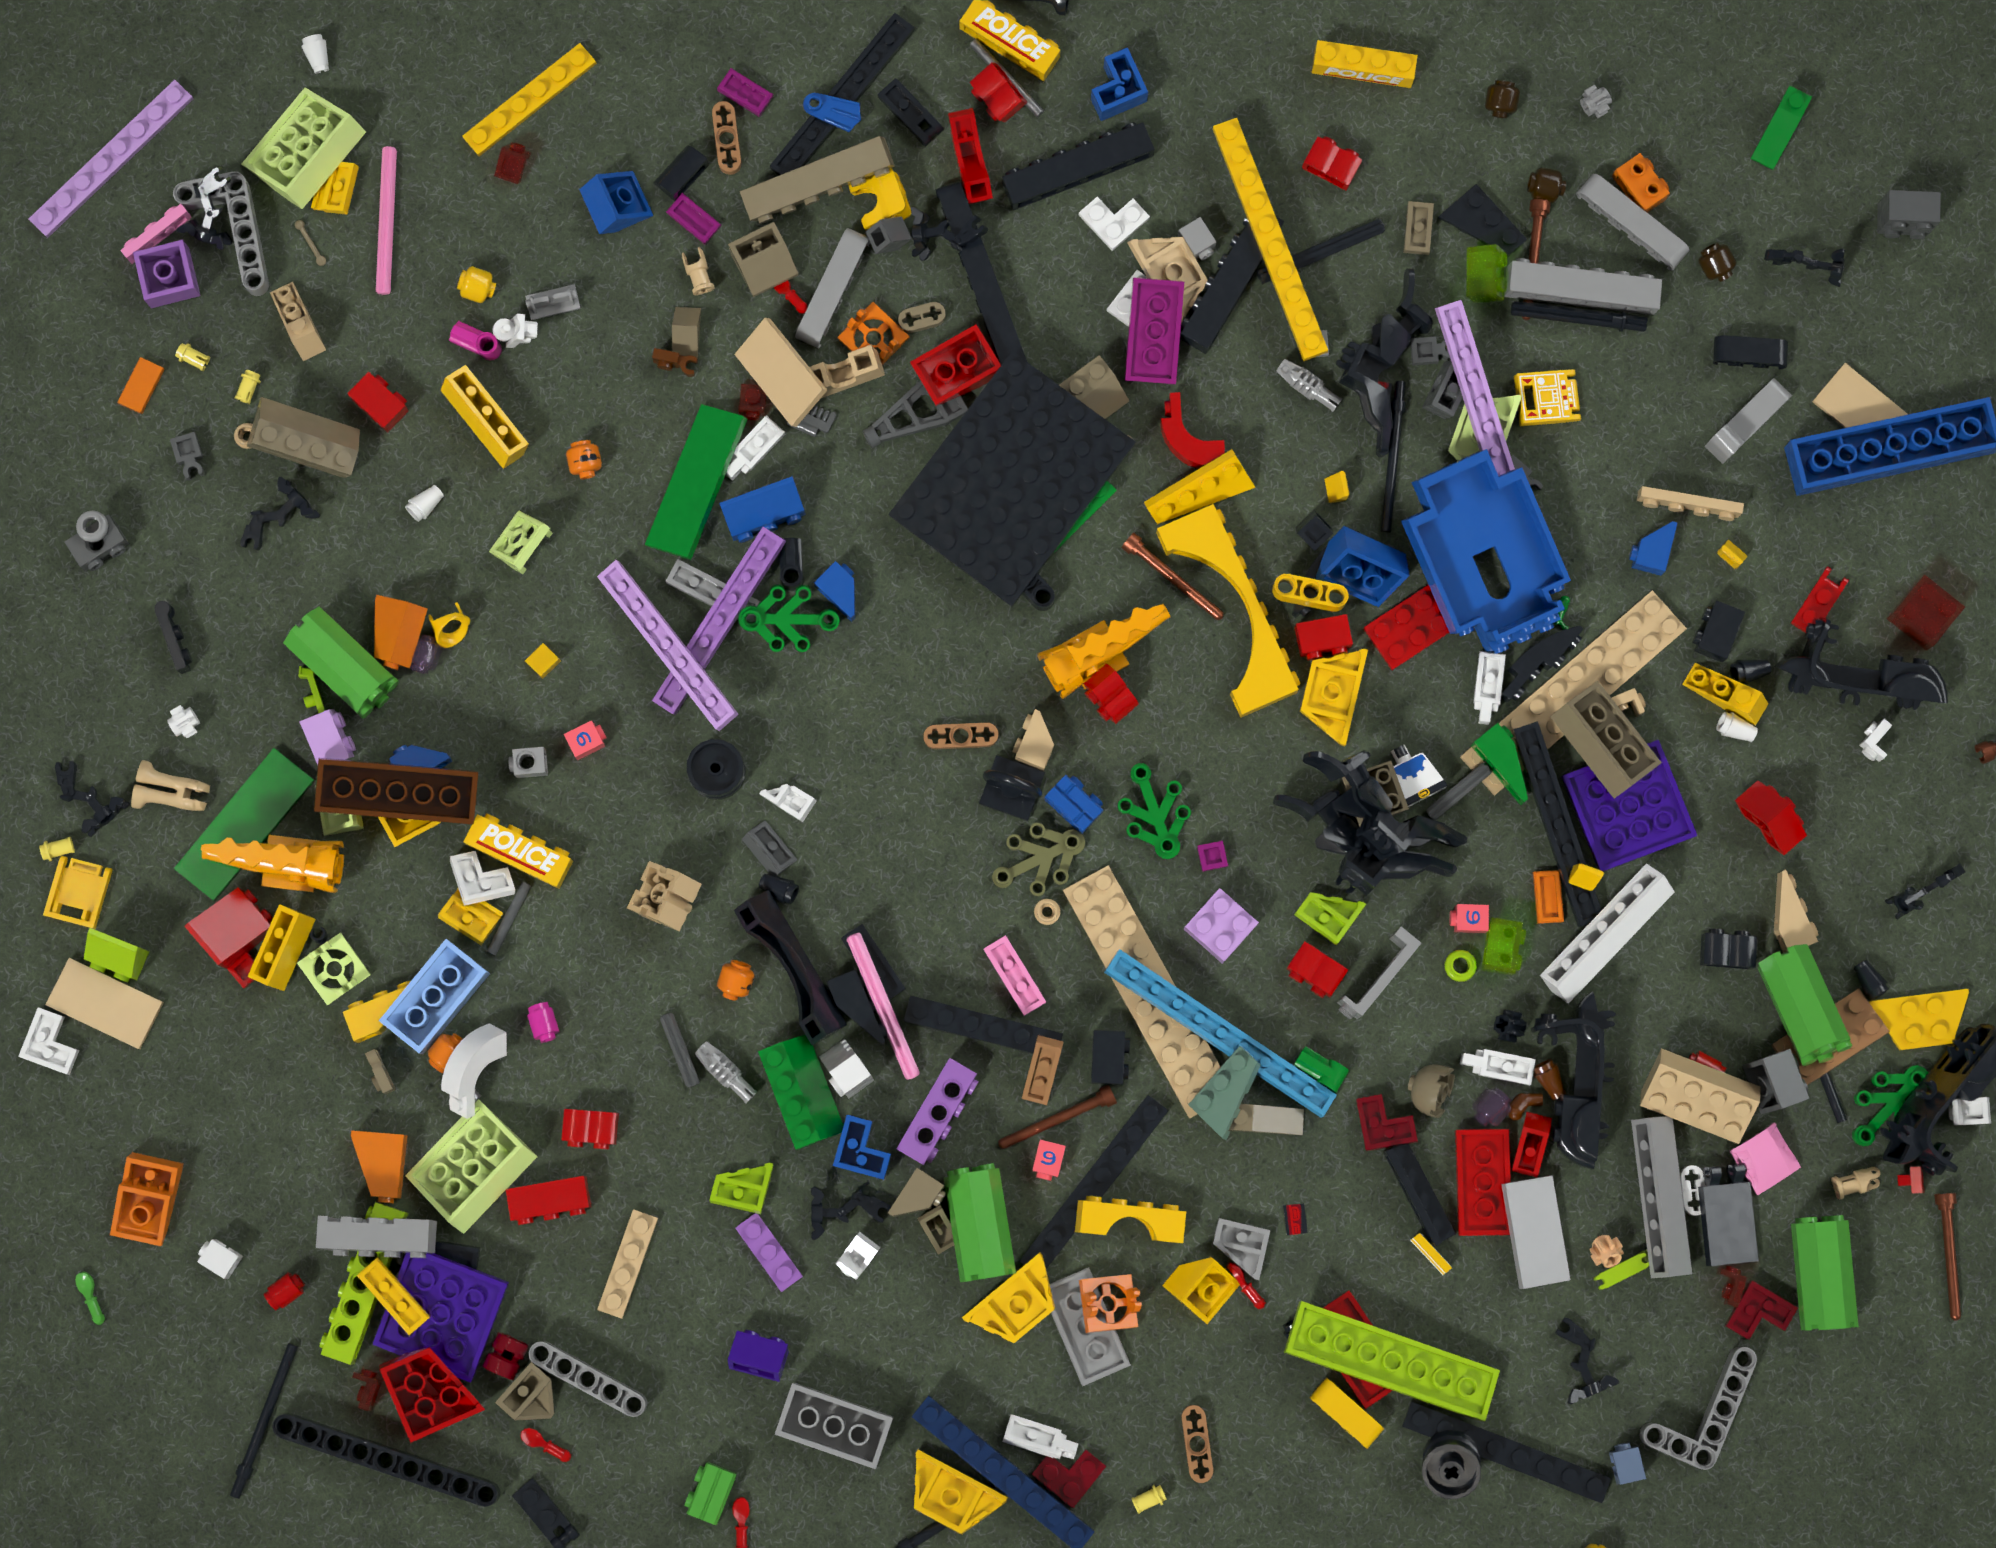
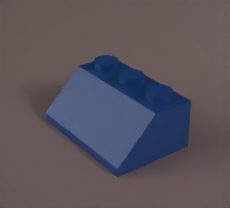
M793 477L720 502L733 541L739 540V543L753 539V534L760 532L762 527L773 532L778 529L777 525L787 522V525L798 523L802 520L801 516L805 515Z
M1343 526L1328 542L1316 574V580L1340 584L1347 589L1348 594L1379 607L1409 577V570L1405 553Z

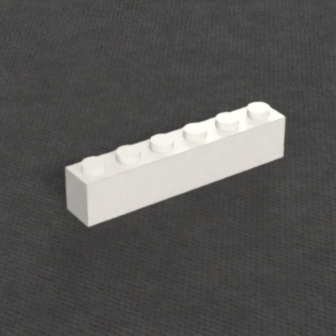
M1645 864L1544 970L1540 976L1555 995L1569 1004L1670 898L1674 890L1665 876L1648 864Z

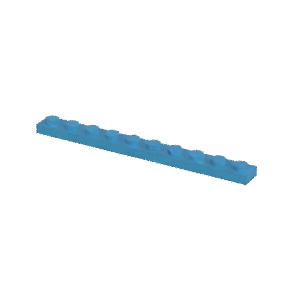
M1119 949L1105 969L1104 973L1229 1057L1239 1046L1243 1047L1261 1064L1256 1075L1320 1118L1326 1114L1336 1097L1335 1093Z

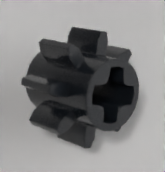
M1505 1009L1503 1010V1015L1496 1016L1493 1029L1499 1034V1040L1516 1043L1517 1037L1525 1035L1527 1022L1521 1019V1012Z

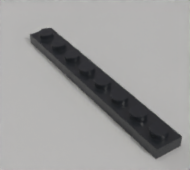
M894 13L829 92L828 96L857 102L912 35L915 27ZM811 115L771 163L770 169L780 176L805 166L836 126Z
M1537 721L1513 729L1512 733L1577 926L1581 927L1589 924L1602 910L1595 889L1589 891L1572 885L1568 881L1573 865L1580 863L1586 865Z
M1146 1096L1020 1259L1022 1264L1025 1265L1041 1252L1046 1269L1075 1233L1078 1200L1086 1201V1196L1103 1197L1169 1110L1151 1096Z
M1412 1401L1402 1424V1427L1431 1438L1435 1434L1447 1430L1460 1431L1473 1439L1478 1446L1481 1457L1599 1503H1603L1611 1478Z

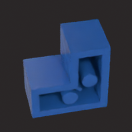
M1128 47L1104 57V69L1110 82L1098 86L1091 91V101L1101 121L1147 102L1148 90Z
M846 1115L833 1166L885 1179L891 1153L866 1147L873 1121Z

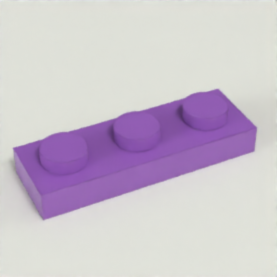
M757 1213L735 1228L781 1292L803 1277Z

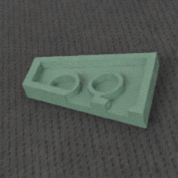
M1241 1046L1235 1050L1188 1104L1224 1140H1227L1230 1134L1228 1130L1233 1119L1237 1118L1240 1112L1238 1108L1244 1095L1249 1092L1261 1066Z

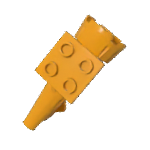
M1164 604L1154 606L1148 610L1136 607L1133 609L1130 618L1122 621L1113 620L1110 622L1109 627L1103 620L1066 642L1038 653L1037 656L1039 661L1044 659L1043 661L1046 666L1043 669L1056 692L1062 690L1060 697L1064 699L1081 685L1086 690L1083 683L1106 663L1116 672L1127 667L1129 662L1123 652L1170 618V614Z
M269 835L267 844L254 840L251 843H235L232 838L227 837L219 844L201 845L202 859L263 873L262 887L313 893L314 888L336 893L338 889L334 885L335 883L340 884L342 879L344 855L339 854V848H344L342 841H318Z

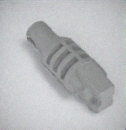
M1284 359L1276 370L1292 388L1309 400L1316 399L1332 412L1337 406L1331 403L1329 399L1337 404L1342 400L1341 397H1338L1324 387L1325 383H1323V380L1306 368L1287 359Z
M707 1041L695 1052V1055L706 1070L724 1087H730L745 1103L757 1093L741 1077V1070Z

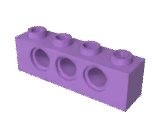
M949 1058L896 1149L922 1165H925L926 1161L932 1163L939 1151L935 1148L940 1138L942 1140L946 1139L952 1128L948 1125L953 1116L958 1118L965 1106L961 1102L965 1094L971 1095L979 1082L975 1080L977 1073ZM955 1083L959 1086L960 1093L957 1097L950 1098L945 1094V1087L948 1084ZM943 1106L946 1109L947 1115L943 1120L938 1121L932 1117L931 1112L934 1107ZM927 1128L933 1132L931 1142L922 1143L919 1141L918 1134L922 1129Z

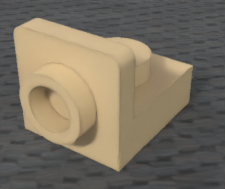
M1635 688L1612 697V700L1621 711L1629 709L1628 704L1630 703L1636 717L1645 712L1644 707H1646L1644 698L1641 693L1637 694Z

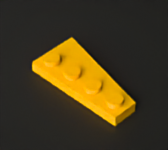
M1231 449L1146 500L1144 504L1156 523L1160 524L1256 487Z

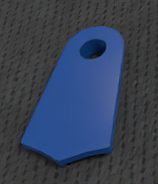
M819 93L808 94L803 101L804 110L809 115L847 132H851L854 126L861 121L859 102ZM812 100L819 101V105L817 107H812L810 105V102Z

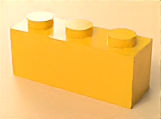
M279 904L248 977L267 986L285 991L316 919Z

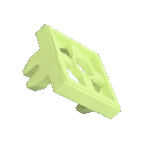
M518 511L489 552L514 570L524 574L527 570L524 567L526 561L544 536L550 538L553 533L545 523ZM531 527L534 528V532L527 539V532ZM522 533L520 539L513 543L516 536ZM521 545L523 546L517 555L511 556L516 548H519Z
M341 932L297 962L327 1005L371 975ZM338 949L347 955L342 959L332 958L326 950ZM320 955L325 962L324 971L316 976L314 965ZM332 961H337L342 966V971L338 976H331L327 972V966ZM353 962L354 973L351 980L348 981L344 976L345 966ZM327 978L337 979L342 987L328 988L321 983Z

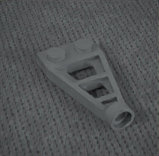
M919 381L872 426L862 430L870 447L874 448L885 441L948 425L962 417L968 408L961 396L936 406L937 413L926 418L917 417L912 409L913 404L921 396H929L922 382ZM905 410L912 423L901 429H895L890 422L891 418L900 411ZM878 429L881 432L880 437H878L875 430Z

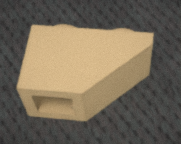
M1035 709L1033 715H1027L1022 727L1026 730L1023 739H1017L1012 752L1016 753L1015 760L1044 771L1053 751L1054 743L1040 711Z

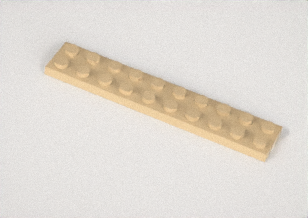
M1652 590L1505 717L1499 725L1501 727L1505 725L1512 733L1513 729L1538 721L1548 750L1564 736L1563 732L1550 717L1552 714L1596 681L1602 685L1610 696L1687 628ZM1513 736L1512 740L1516 746L1521 771H1524L1525 769ZM1472 747L1460 757L1472 771L1481 763H1484ZM1493 772L1482 781L1494 796L1504 788V785Z
M1109 865L1063 890L1105 968H1107L1116 952L1120 949L1175 986ZM1111 977L1188 1118L1194 1117L1197 1113L1188 1104L1221 1068L1207 1041Z

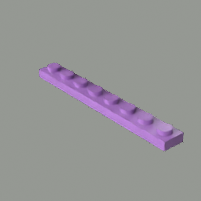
M762 527L686 646L704 670L737 620L740 611L745 607L786 543L784 539L765 527ZM670 672L652 701L671 714L676 715L689 694Z

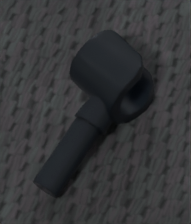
M321 926L323 934L320 938H315L314 931H310V937L319 944V947L326 943L328 938L326 930Z

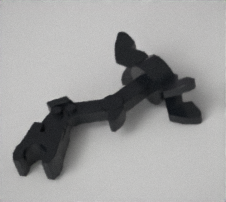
M222 165L212 169L202 179L203 183L200 186H194L196 197L201 199L205 209L202 225H199L196 219H192L177 228V231L180 233L188 232L191 236L202 242L216 244L220 250L224 249V244H232V239L227 232L217 233L212 228L214 218L221 213L222 208H214L210 192L231 181L230 176L224 180L219 178L218 172L223 169Z
M911 207V214L915 216L912 237L916 247L912 250V256L917 257L919 255L921 261L928 259L931 254V250L926 244L929 242V238L943 236L951 242L953 249L962 251L961 246L967 243L972 244L988 231V228L984 225L976 229V224L981 221V218L976 215L969 219L958 235L953 234L947 229L950 224L947 220L942 221L937 227L928 228L926 224L930 220L929 215L915 207Z
M1767 249L1764 260H1772V264L1777 266L1796 261L1798 264L1806 265V269L1829 270L1831 273L1828 281L1832 285L1840 287V279L1845 268V259H1843L1845 250L1839 249L1832 253L1833 263L1808 258L1803 255V251L1799 250L1787 252L1786 250Z
M279 477L277 483L278 491L287 494L286 496L289 500L275 512H263L262 510L250 512L253 518L250 524L245 527L240 541L241 547L246 548L248 541L254 539L253 549L260 550L262 547L263 523L278 521L279 526L283 527L286 524V516L295 507L300 509L301 515L305 516V518H319L320 514L311 508L308 501L292 487L288 480Z
M69 761L70 767L64 772L62 764L56 762L57 782L63 792L60 798L67 802L73 799L88 802L95 811L93 819H85L82 824V832L88 833L89 837L96 834L95 829H99L112 821L119 814L121 808L127 809L130 806V803L126 802L123 798L111 797L110 804L103 807L97 800V790L93 786L90 787L89 793L76 791L74 789L77 772L76 763Z
M1959 863L1950 870L1945 871L1941 876L1936 877V881L1927 887L1925 886L1917 892L1914 887H1908L1899 895L1886 899L1885 902L1896 905L1899 912L1895 918L1898 920L1914 909L1921 910L1923 908V901L1916 899L1923 897L1938 886L1943 888L1966 871L1961 863Z
M813 1187L811 1188V1195L814 1196L811 1201V1226L815 1231L811 1232V1238L816 1240L825 1232L821 1225L823 1217H838L840 1221L848 1223L849 1220L846 1214L859 1205L876 1221L883 1223L884 1219L878 1216V1210L885 1208L889 1211L891 1206L873 1196L868 1197L861 1194L862 1190L858 1189L852 1193L851 1200L843 1207L822 1208L821 1201L825 1195L821 1190Z
M1563 1318L1562 1321L1569 1326V1331L1563 1333L1557 1329L1555 1333L1560 1338L1581 1347L1578 1363L1571 1362L1570 1366L1575 1371L1580 1372L1586 1385L1581 1390H1571L1568 1404L1578 1402L1579 1399H1585L1606 1390L1608 1386L1613 1387L1619 1384V1380L1613 1376L1605 1375L1601 1381H1594L1587 1363L1590 1352L1595 1349L1596 1340L1595 1338L1590 1340L1583 1333L1584 1330L1569 1318Z

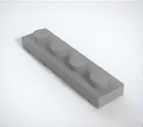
M677 559L666 579L667 584L710 606H713L726 583ZM751 597L745 607L757 606L761 601ZM749 614L746 617L748 622H753L756 619L754 614Z

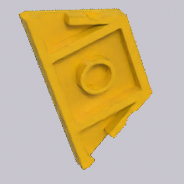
M1367 649L1334 655L1330 658L1312 660L1300 712L1341 746H1345L1368 652Z
M1962 989L1868 1002L1890 1031L1889 1035L1892 1037L1899 1050L1953 1044L1952 1040L1955 1039L1969 990Z
M1041 1252L967 1312L962 1319L1015 1343L1054 1311L1055 1304Z
M917 1450L914 1509L962 1535L1007 1502L1008 1497Z

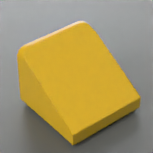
M1344 471L1324 479L1329 503L1346 501L1348 499L1349 489Z
M1727 540L1717 551V554L1734 569H1737L1747 558V555L1730 540Z
M542 643L525 662L543 679L561 660Z
M1581 863L1575 864L1568 881L1572 885L1592 891L1604 873L1601 870Z

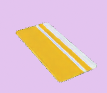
M1419 1233L1410 1240L1442 1275L1452 1269L1450 1264L1422 1234Z

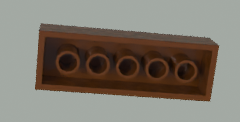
M318 758L314 811L474 824L478 771Z

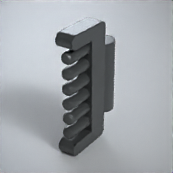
M815 405L810 415L808 413L797 427H791L813 437H816L818 430L829 433L836 418V413L831 412L830 414L826 410L820 420L824 409L820 408L818 410V406Z

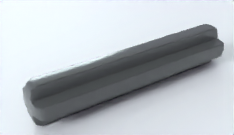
M1481 763L1427 808L1426 812L1433 820L1439 818L1492 773L1490 767L1486 763Z
M667 1013L660 1017V1021L685 1085L688 1088L694 1087L700 1083L674 1014Z

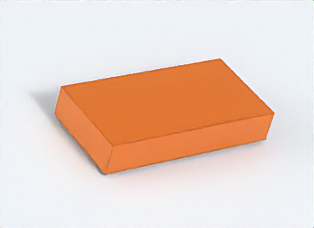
M140 357L117 403L142 414L165 369Z
M1559 870L1533 872L1537 924L1564 922Z

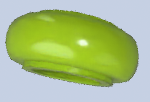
M1465 950L1451 952L1444 964L1447 975L1452 980L1458 982H1465L1471 979L1477 969L1474 956ZM1463 958L1467 961L1468 969L1466 972L1458 973L1454 970L1453 963L1455 959Z

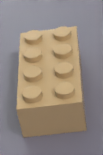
M1661 1048L1642 1088L1640 1106L1739 1144L1760 1103V1086Z

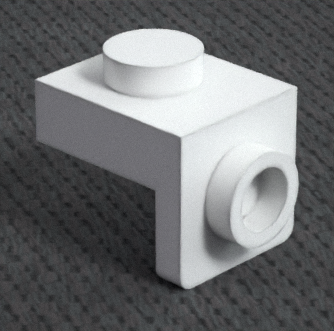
M1885 719L1878 723L1873 721L1864 731L1867 736L1859 744L1863 748L1862 753L1872 761L1876 759L1880 762L1887 756L1876 745L1892 726Z
M1980 1097L1974 1101L1954 1099L1952 1104L1949 1105L1950 1120H1954V1125L1991 1124L1989 1097Z
M859 1232L836 1262V1265L840 1267L845 1275L857 1279L874 1258L880 1247Z

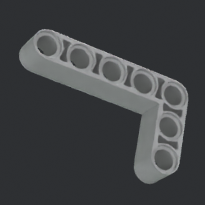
M239 172L219 174L220 179L224 180L230 176L231 181L218 188L217 192L210 196L214 206L227 203L242 283L251 295L261 296L267 292L269 281L250 185ZM203 178L181 182L175 186L173 190L174 199L178 204H182L186 210L204 208L201 199L196 197L194 186H200L203 183ZM242 182L239 190H232L234 183ZM185 193H192V197L189 200L182 201ZM247 206L245 213L241 215L236 214L239 207ZM245 230H252L248 238H241V234ZM256 254V259L253 262H246L248 255ZM261 278V282L258 286H250V283L253 279Z
M1741 1346L1731 1350L1694 1440L1660 1424L1646 1423L1642 1426L1639 1433L1642 1443L1695 1468L1703 1470L1712 1468L1717 1461L1756 1366L1757 1357L1755 1352L1748 1347ZM1741 1351H1744L1748 1356V1362L1744 1366H1740L1737 1362V1355ZM1731 1376H1735L1738 1380V1386L1733 1391L1727 1387V1380ZM1722 1400L1728 1405V1410L1724 1415H1720L1716 1409L1717 1404ZM1711 1425L1716 1426L1718 1430V1435L1713 1440H1710L1706 1434L1708 1427ZM1651 1428H1656L1659 1432V1437L1657 1441L1651 1443L1647 1438V1432ZM1676 1439H1680L1683 1442V1449L1679 1453H1674L1672 1450V1443ZM1700 1450H1705L1708 1455V1459L1704 1464H1699L1696 1459V1455Z

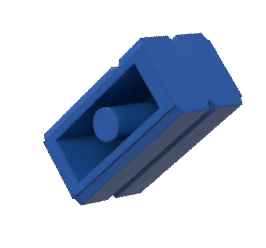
M1065 775L1047 793L1044 800L1077 831L1083 834L1103 813L1104 810L1101 808L1103 803L1093 793L1088 796L1082 790L1084 785L1075 776L1069 778Z

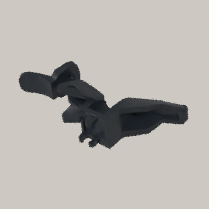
M1407 268L1404 272L1403 294L1396 308V311L1403 319L1398 322L1392 315H1385L1381 323L1374 325L1372 328V345L1368 343L1359 345L1355 342H1350L1348 344L1349 348L1341 350L1343 353L1342 359L1346 363L1339 359L1336 361V365L1344 370L1339 383L1358 394L1365 420L1377 431L1376 455L1378 457H1384L1388 454L1391 429L1393 428L1390 393L1386 388L1378 384L1379 374L1394 365L1408 347L1411 335L1416 330L1426 334L1432 329L1433 324L1432 318L1420 306L1411 304L1415 287V272L1411 268Z
M1363 750L1341 762L1319 751H1311L1304 754L1303 762L1320 770L1331 782L1345 777L1351 788L1333 801V808L1336 811L1363 818L1361 827L1356 831L1358 838L1355 841V847L1359 848L1364 843L1367 846V851L1364 853L1365 857L1374 854L1379 860H1383L1405 851L1407 847L1416 848L1430 840L1454 848L1467 843V837L1464 834L1436 820L1417 815L1403 821V823L1396 821L1391 814L1393 806L1391 799L1377 780L1369 775L1363 763L1371 756L1369 752Z
M1331 790L1315 800L1311 805L1287 795H1275L1273 799V804L1295 811L1305 818L1307 822L1319 815L1326 823L1327 828L1315 840L1316 847L1345 855L1338 872L1340 875L1336 879V885L1339 886L1342 880H1348L1350 888L1346 890L1347 894H1351L1358 888L1367 896L1381 880L1410 879L1425 870L1446 877H1451L1457 871L1456 865L1425 853L1403 851L1383 860H1379L1374 854L1365 857L1364 853L1367 851V846L1362 843L1361 847H1355V841L1358 838L1356 831L1360 827L1349 816L1343 815L1342 812L1336 811L1333 808V801L1341 795L1339 790Z

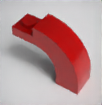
M973 108L948 113L954 152L968 204L992 199L990 179L981 151Z
M1180 392L1170 393L1169 401H1164L1165 416H1170V418H1161L1160 422L1162 436L1170 451L1183 463L1197 469L1225 454L1224 440L1203 441L1187 432L1182 422Z

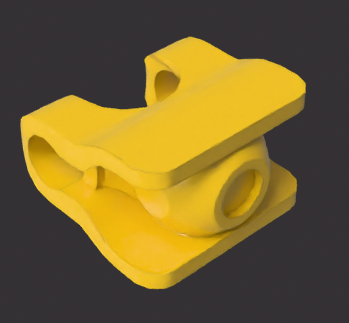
M890 168V173L885 176L875 178V175L865 178L866 183L856 187H852L851 184L848 185L850 192L854 196L863 193H872L877 196L876 207L861 219L865 230L871 228L880 219L901 216L903 219L911 216V208L899 175L893 171V168Z

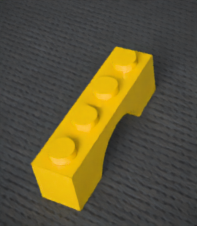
M1086 1196V1201L1078 1200L1075 1232L1106 1235L1116 1221L1124 1217H1133L1146 1226L1153 1241L1183 1243L1186 1211H1178V1205L1163 1204V1209L1153 1208V1203L1138 1201L1137 1206L1127 1205L1128 1200L1112 1199L1111 1203H1102V1197Z

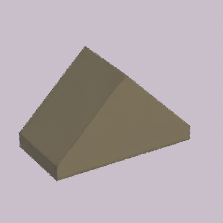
M675 307L672 322V352H677L682 356L691 355L698 358L701 308Z
M940 1205L917 1218L938 1255L954 1246L951 1223Z

